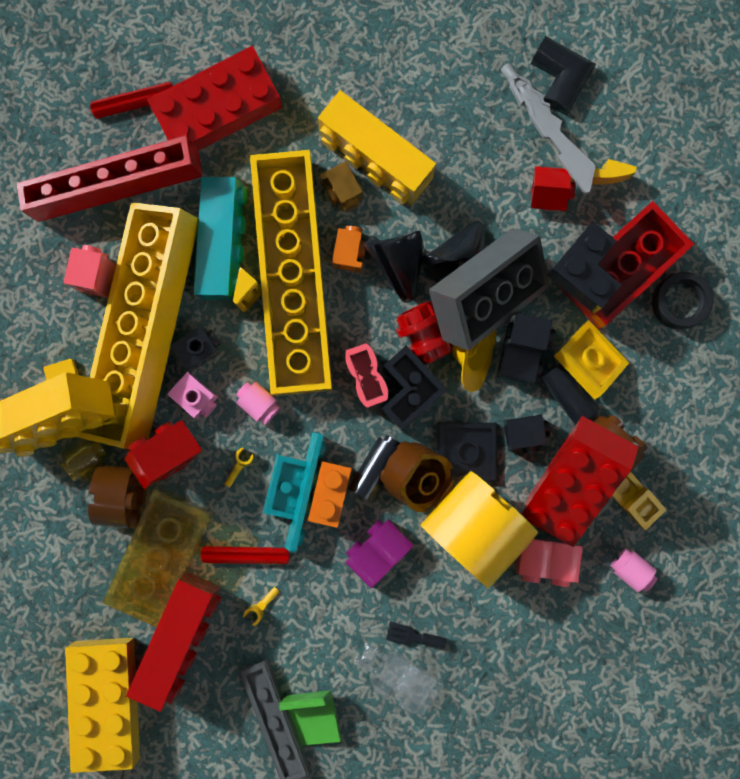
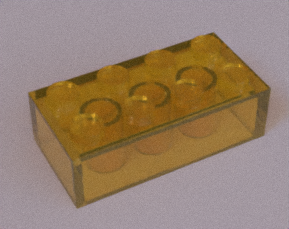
M162 488L154 489L102 603L157 627L178 579L189 572L215 512Z

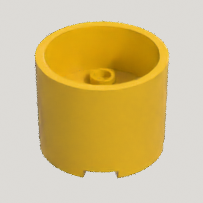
M472 471L455 486L420 524L428 534L488 589L535 539L534 537L538 534V531L514 507H511L491 486Z

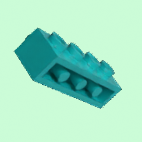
M201 177L194 295L203 300L233 301L240 263L244 260V249L241 245V236L246 230L243 205H246L248 199L245 185L236 177Z

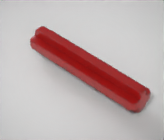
M166 82L92 101L90 109L92 115L99 119L149 106L148 98L174 85L172 82Z
M205 546L201 550V562L286 565L290 560V552L286 548Z

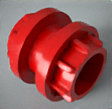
M432 301L419 304L398 316L396 321L399 328L395 330L398 337H408L411 346L408 348L423 364L433 362L452 351L453 344L442 340Z

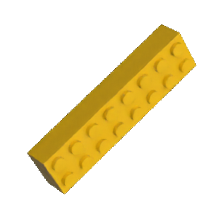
M310 150L250 155L271 395L282 396L333 391Z
M131 202L90 378L110 382L115 417L104 421L101 427L80 431V435L76 436L78 438L130 449L129 445L144 436L148 440L150 437L198 230L199 218L181 208Z

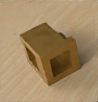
M346 161L320 174L323 187L328 184L330 186L326 188V191L333 204L339 203L344 212H349L360 205L359 201L363 199V192Z

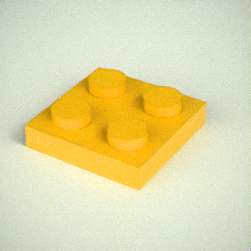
M589 320L554 355L559 363L594 400L603 395L629 364L622 354Z

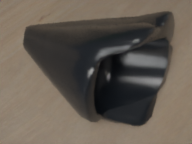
M480 221L473 222L424 255L422 263L426 265L424 267L425 274L435 283H439L485 249V227Z
M415 231L408 235L386 240H379L375 236H368V241L363 244L366 250L374 258L401 301H405L408 298L412 301L415 297L424 253L421 232Z

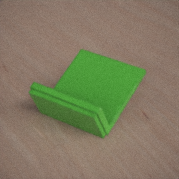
M331 690L287 695L279 703L280 711H289L302 746L341 742Z

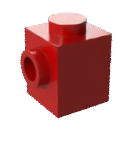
M535 166L531 190V209L567 210L568 200H574L576 182L571 181V176L566 169Z

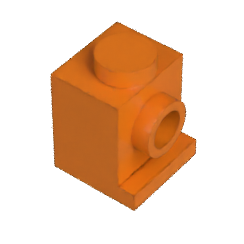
M346 226L345 229L338 228L332 260L333 268L362 273V262H358V259H364L366 250L363 245L364 241H362V228L356 226Z

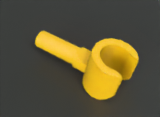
M243 447L236 452L237 462L224 483L227 487H231L242 469L253 462V453L248 461L242 462L239 460V456L244 450Z
M274 586L262 601L246 609L243 618L250 611H254L258 619L255 620L252 626L257 625L263 618V611L280 591Z

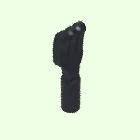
M389 622L390 628H388L386 640L405 645L416 641L422 645L444 650L447 639L445 637L428 633H417L411 626Z

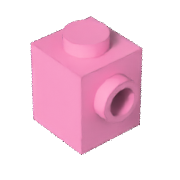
M186 372L167 394L196 419H199L201 416L204 418L208 417L217 406L214 401L218 396L189 372Z

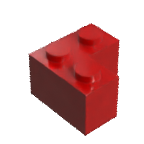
M183 420L174 425L169 421L156 429V434L147 440L144 436L129 445L130 451L124 460L144 490L159 480L163 479L165 481L181 471L203 451Z

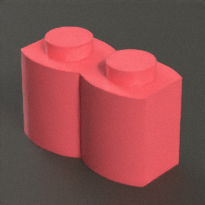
M365 343L346 350L347 368L351 376L356 380L357 395L363 406L369 409L387 402L388 389L383 377L377 372V359L372 348Z
M534 539L516 559L515 573L522 575L523 581L540 583V578L552 579V585L570 587V582H579L583 546L575 545L572 547L566 543Z

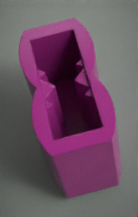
M380 519L376 521L367 531L370 537L363 544L359 541L355 542L346 552L349 557L345 563L370 588L376 585L414 546L388 519L384 523Z

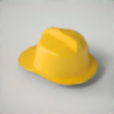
M496 329L469 351L456 345L452 347L453 357L462 366L461 381L464 389L468 392H475L482 387L492 362L493 348L497 337Z

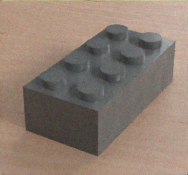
M512 228L429 289L443 341L469 351L550 287L540 235Z

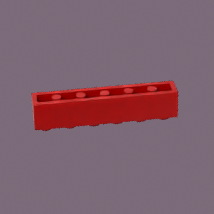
M185 135L17 183L21 211L37 222L201 178L203 177L198 149Z

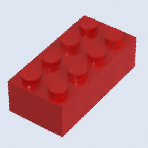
M253 45L147 99L167 139L171 140L186 135L198 151L283 108L280 96Z
M654 201L650 202L613 236L617 240L616 243L597 264L622 284L602 309L593 314L559 286L562 292L598 330L609 324L694 245Z
M581 416L531 491L521 515L529 523L574 547L632 470L639 446Z
M189 572L178 579L126 697L159 712L167 703L172 705L185 683L181 676H185L198 652L193 650L194 646L198 647L209 629L210 624L206 623L207 617L211 618L222 600V596L218 595L220 586Z

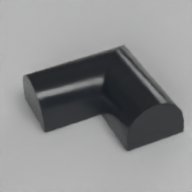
M547 36L544 37L531 61L532 65L555 77L543 98L544 102L550 103L551 108L567 116L595 68L596 63Z

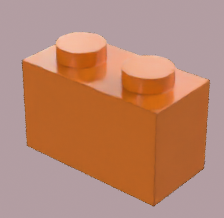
M322 461L308 521L338 528L351 475V467Z

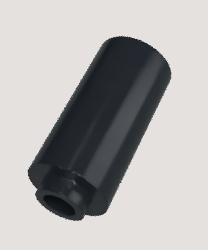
M560 363L540 378L574 425L577 424L581 416L591 421L596 420L598 417L596 412L600 408L589 393Z
M386 435L384 440L378 437L348 489L367 501L374 503L384 486V483L381 482L380 474L385 469L388 459L396 451L400 442Z

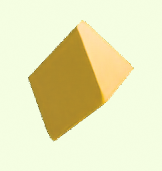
M240 267L233 302L242 312H246L262 295V288L253 277Z

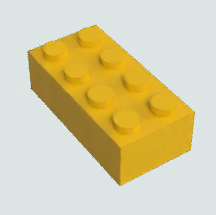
M341 90L338 91L317 118L320 136L322 137L321 142L333 152L336 149L345 155L344 160L353 168L358 169L360 166L368 172L367 177L372 183L379 187L383 184L391 190L390 195L400 204L404 205L407 202L412 206L432 181L436 163Z
M64 372L1 400L0 454L11 452L15 453V456L18 457L30 456L34 454V450L54 446L58 440L63 438L76 437L84 429L101 427L104 421L115 417L110 382Z
M133 637L74 641L65 647L71 773L133 769L140 760L138 702L126 697L136 674L135 639Z

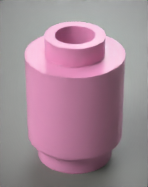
M247 382L236 394L239 397L236 404L257 423L261 421L266 425L281 409L276 404L277 400L257 382H254L252 385Z
M624 548L618 554L620 558L618 560L614 559L610 567L615 570V575L636 592L641 590L647 592L657 581V577L654 576L657 570L635 551L630 552Z

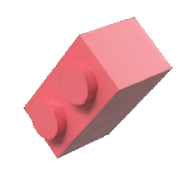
M83 245L82 249L72 247L63 283L81 293L109 298L116 264L108 259L109 255L101 253V249L89 245Z

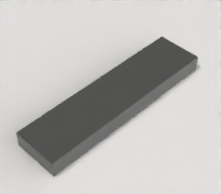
M269 658L241 668L239 670L240 676L279 778L302 779L310 776L312 771L288 710H279V703L284 697Z

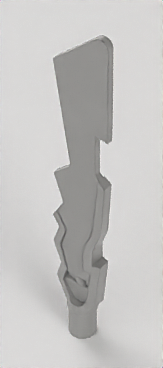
M510 63L505 64L501 68V72L508 80L509 88L520 106L523 105L527 109L531 121L542 138L550 139L561 154L557 156L558 160L584 194H589L596 165L560 131L562 120L551 114L550 103L544 102L542 93L533 89L530 80L520 76Z

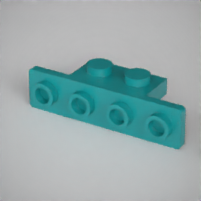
M312 432L305 461L276 455L263 513L291 519L285 548L289 552L296 553L297 546H301L304 540L305 529L302 528L304 516L308 517L310 514L312 500L309 499L311 487L315 488L319 471L316 470L318 458L323 457L326 442L323 441L324 435Z

